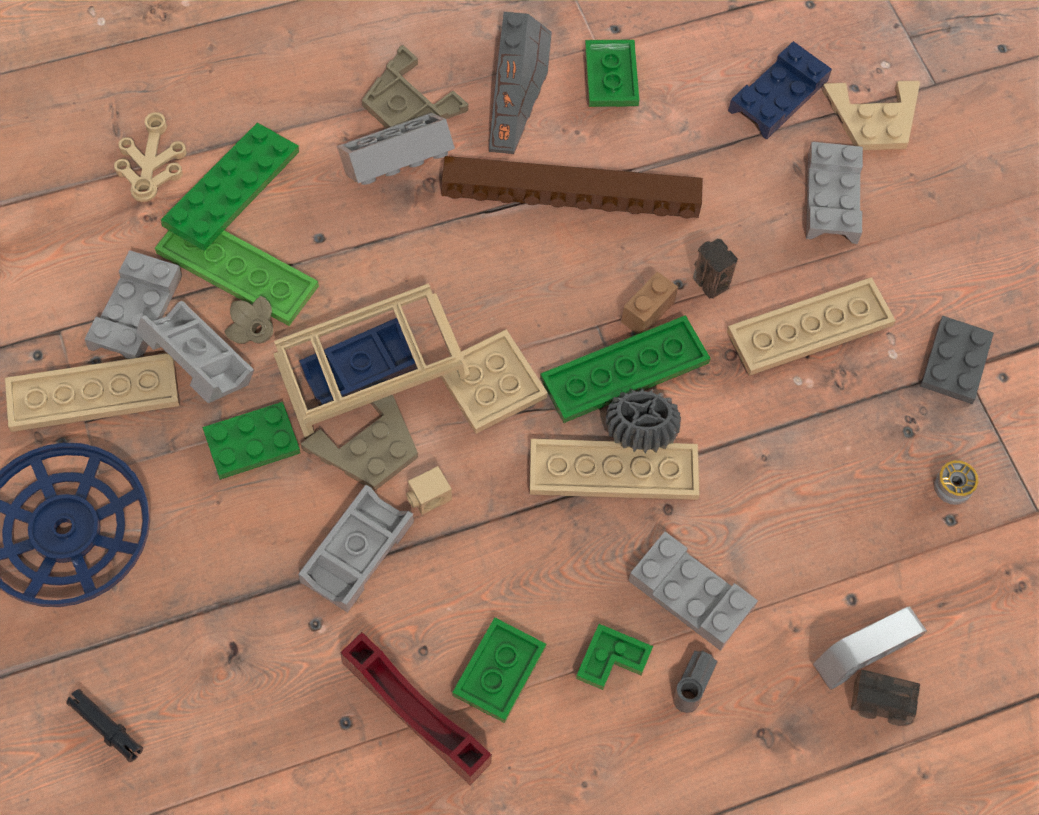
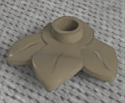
M259 296L253 305L245 301H234L230 307V315L234 323L225 330L226 336L239 344H245L249 341L261 344L268 341L273 335V325L270 321L272 307L268 300ZM261 325V332L256 334V328Z

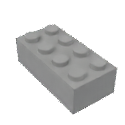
M429 113L338 145L337 149L346 176L357 183H361V185L375 182L376 177L383 174L385 176L395 175L400 172V168L408 165L409 167H417L424 164L425 159L445 157L448 155V151L455 149L447 120L434 113Z

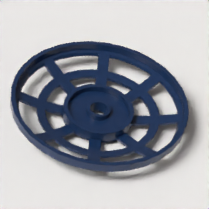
M58 443L30 450L4 466L0 470V489L13 476L30 465L37 481L22 490L12 504L0 500V513L6 515L2 529L4 548H0V561L9 558L20 573L32 580L25 592L21 593L0 578V590L10 597L27 604L40 607H65L92 600L109 591L124 579L135 566L144 550L150 526L149 504L144 488L136 474L124 461L96 446L82 443ZM66 455L89 458L84 474L63 472L48 476L42 460ZM100 461L120 472L131 484L133 490L118 498L107 484L95 478ZM63 482L80 483L75 495H57L53 484ZM91 487L103 493L110 503L95 510L86 500ZM42 490L46 500L33 513L21 509L22 505L32 495ZM137 500L141 507L142 516L141 534L138 544L123 541L126 525L123 509ZM115 514L117 527L114 539L99 535L100 521ZM15 519L27 523L29 539L13 544L12 530ZM65 522L72 524L71 530L68 533H57V528L60 524ZM94 546L108 549V552L98 563L89 569L87 568L83 556L90 552ZM35 549L44 560L38 571L35 572L27 567L18 555ZM117 552L132 555L129 562L115 577L96 589L92 576L105 568ZM72 561L77 573L76 575L66 577L49 576L56 562L66 563ZM80 582L85 593L75 598L62 600L35 598L44 584L62 586Z

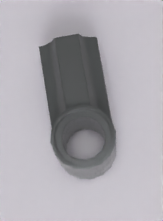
M704 651L693 652L686 670L677 685L673 698L674 705L679 711L690 713L699 706L703 693L718 663L711 654ZM689 691L693 693L695 698L686 699L681 692Z

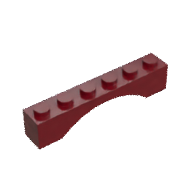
M361 632L340 652L342 664L469 785L491 765L492 754L471 734L449 720L426 700L399 672L384 652L364 633Z

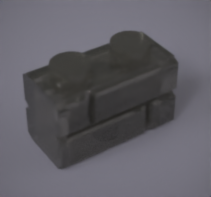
M722 239L703 243L698 248V259L694 263L693 279L699 287H703L702 290L709 299L715 298L730 288L738 261L731 250L728 251V246Z
M861 669L855 679L851 710L858 711V715L863 718L875 719L876 716L887 718L888 723L904 726L906 723L910 724L917 712L920 683Z

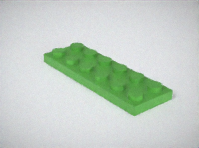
M225 230L205 251L171 231H168L155 247L156 254L242 301L253 305L259 296L264 297L272 307L271 317L288 326L291 325L319 287L317 280Z

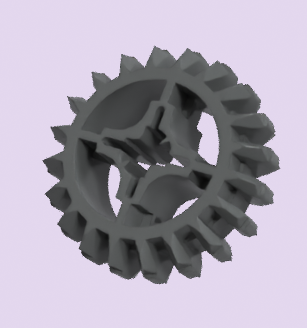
M642 388L639 392L630 389L628 394L621 392L619 397L613 398L609 408H607L605 423L609 436L614 438L615 443H622L623 449L631 447L633 452L639 449L643 450L645 454L647 450L651 449L657 453L659 447L666 449L669 444L674 443L680 432L681 416L680 412H678V405L672 403V398H664L663 393L655 394L653 389L650 392H645Z

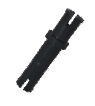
M77 689L71 694L76 699L73 700L71 697H68L66 704L73 708L101 734L108 746L115 747L128 762H133L138 758L134 753L141 754L143 747L126 733V728L122 724H116L81 689Z

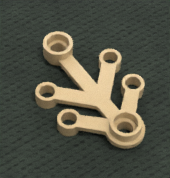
M157 112L150 113L145 118L146 129L149 132L145 156L135 147L134 141L131 138H122L118 144L120 152L123 155H129L142 169L141 177H139L131 169L128 160L119 159L114 164L116 174L120 177H125L131 183V195L139 202L152 200L156 196L159 186L168 180H179L183 175L182 168L178 163H170L165 171L152 178L153 171L173 158L182 159L187 154L185 144L176 141L170 145V148L156 156L160 135L167 129L165 117ZM125 145H131L129 148H123ZM122 166H126L123 170L119 169ZM173 170H178L177 173H170Z

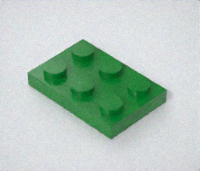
M585 40L589 107L639 106L635 40Z
M283 402L202 427L220 480L301 454Z
M494 617L454 688L452 696L505 723L547 644Z

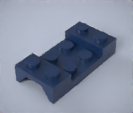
M793 41L778 55L777 61L751 86L746 85L731 99L728 112L731 114L743 112L758 124L763 138L767 140L828 82L832 68Z
M397 318L324 349L342 397L418 369ZM316 353L299 360L301 373L319 406L334 401Z

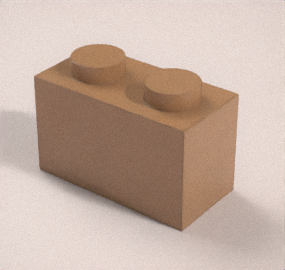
M656 272L624 306L621 323L636 334L649 330L675 303L678 286L659 272Z

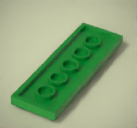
M257 122L161 219L162 227L205 251L299 153V146Z
M685 315L540 374V379L563 423H566L611 404L613 398L619 397L621 392L628 394L630 389L639 392L641 388L644 391L710 363L711 358Z

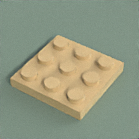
M507 329L461 352L471 374L470 377L460 380L457 370L440 376L475 434L546 399L548 395Z

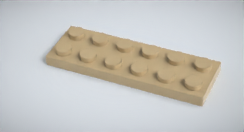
M871 277L730 325L727 328V333L750 376L893 326L896 320Z
M168 353L5 378L8 428L11 432L180 406L175 363Z
M531 439L530 495L698 500V444L673 443L669 444L666 449L659 447L657 453L650 449L645 454L643 450L639 449L633 452L631 447L623 449L622 443H615L614 441Z

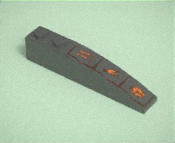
M503 13L489 152L515 153L525 130L526 122L532 113L534 103L540 94L542 84L548 75L552 32L526 13Z

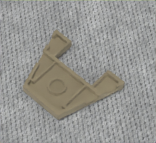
M404 45L399 47L397 55L393 60L389 61L383 75L377 78L362 99V106L385 128L429 113H434L448 119L467 112L469 104L455 91L450 92L435 104H432L403 77L405 73L418 65V58Z
M393 395L370 403L382 417L341 448H337L321 429L303 441L301 448L308 454L316 455L324 463L341 469L349 477L364 485H368L372 490L376 491L418 458V452Z

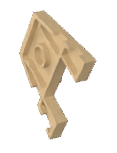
M897 81L895 89L898 103L850 104L846 83L824 84L823 94L825 97L828 96L831 101V108L841 118L843 122L842 127L854 146H861L863 150L906 149L920 86L919 81Z

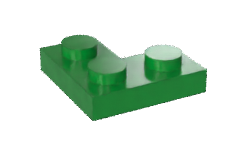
M598 624L576 679L603 690L614 664L642 676L653 646Z

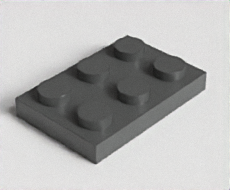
M942 316L920 387L973 404L994 332Z

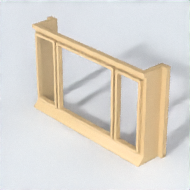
M429 283L274 341L278 352L274 353V357L305 439L315 433L312 425L456 370L460 380L471 376L436 293L432 294ZM423 298L427 299L451 356L427 366L424 363L402 310V306ZM394 310L418 369L342 397L319 337ZM308 341L312 342L334 399L332 402L307 410L285 352L286 349Z

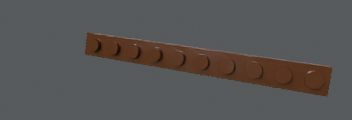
M453 156L444 157L442 196L452 199L469 198L477 201L493 200L502 203L516 202L528 205H551L557 208L575 207L581 210L598 209L606 212L622 211L632 214L645 213L657 216H681L686 219L699 218L702 206L703 178Z

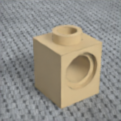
M438 466L408 481L409 492L406 493L407 499L412 508L417 507L421 515L452 500V489Z

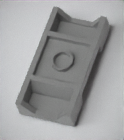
M820 142L811 143L808 152L806 239H813L823 233L846 235L852 244H858L862 235L860 173L863 166V147Z
M129 250L119 270L120 279L101 317H95L84 340L88 350L95 351L101 347L120 353L127 359L143 357L149 346L136 333L141 316L146 315L152 322L163 317L182 278V274L178 265Z
M183 301L178 302L166 317L152 322L146 315L141 316L136 333L153 350L162 347L192 377L190 386L207 403L249 385L254 369Z
M365 485L298 574L300 582L348 613L364 591V585L393 545L395 543L398 545L414 523L413 513L395 509L382 501L371 487Z
M664 532L632 570L628 581L721 651L738 626L753 611L758 600L734 583L731 586L690 556L687 553V547L667 532Z

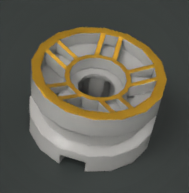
M954 460L946 463L941 468L934 482V489L938 497L944 502L959 505L965 503L976 490L979 483L978 475L970 464ZM952 482H955V483L959 482L960 485H959V486H956V485H954Z

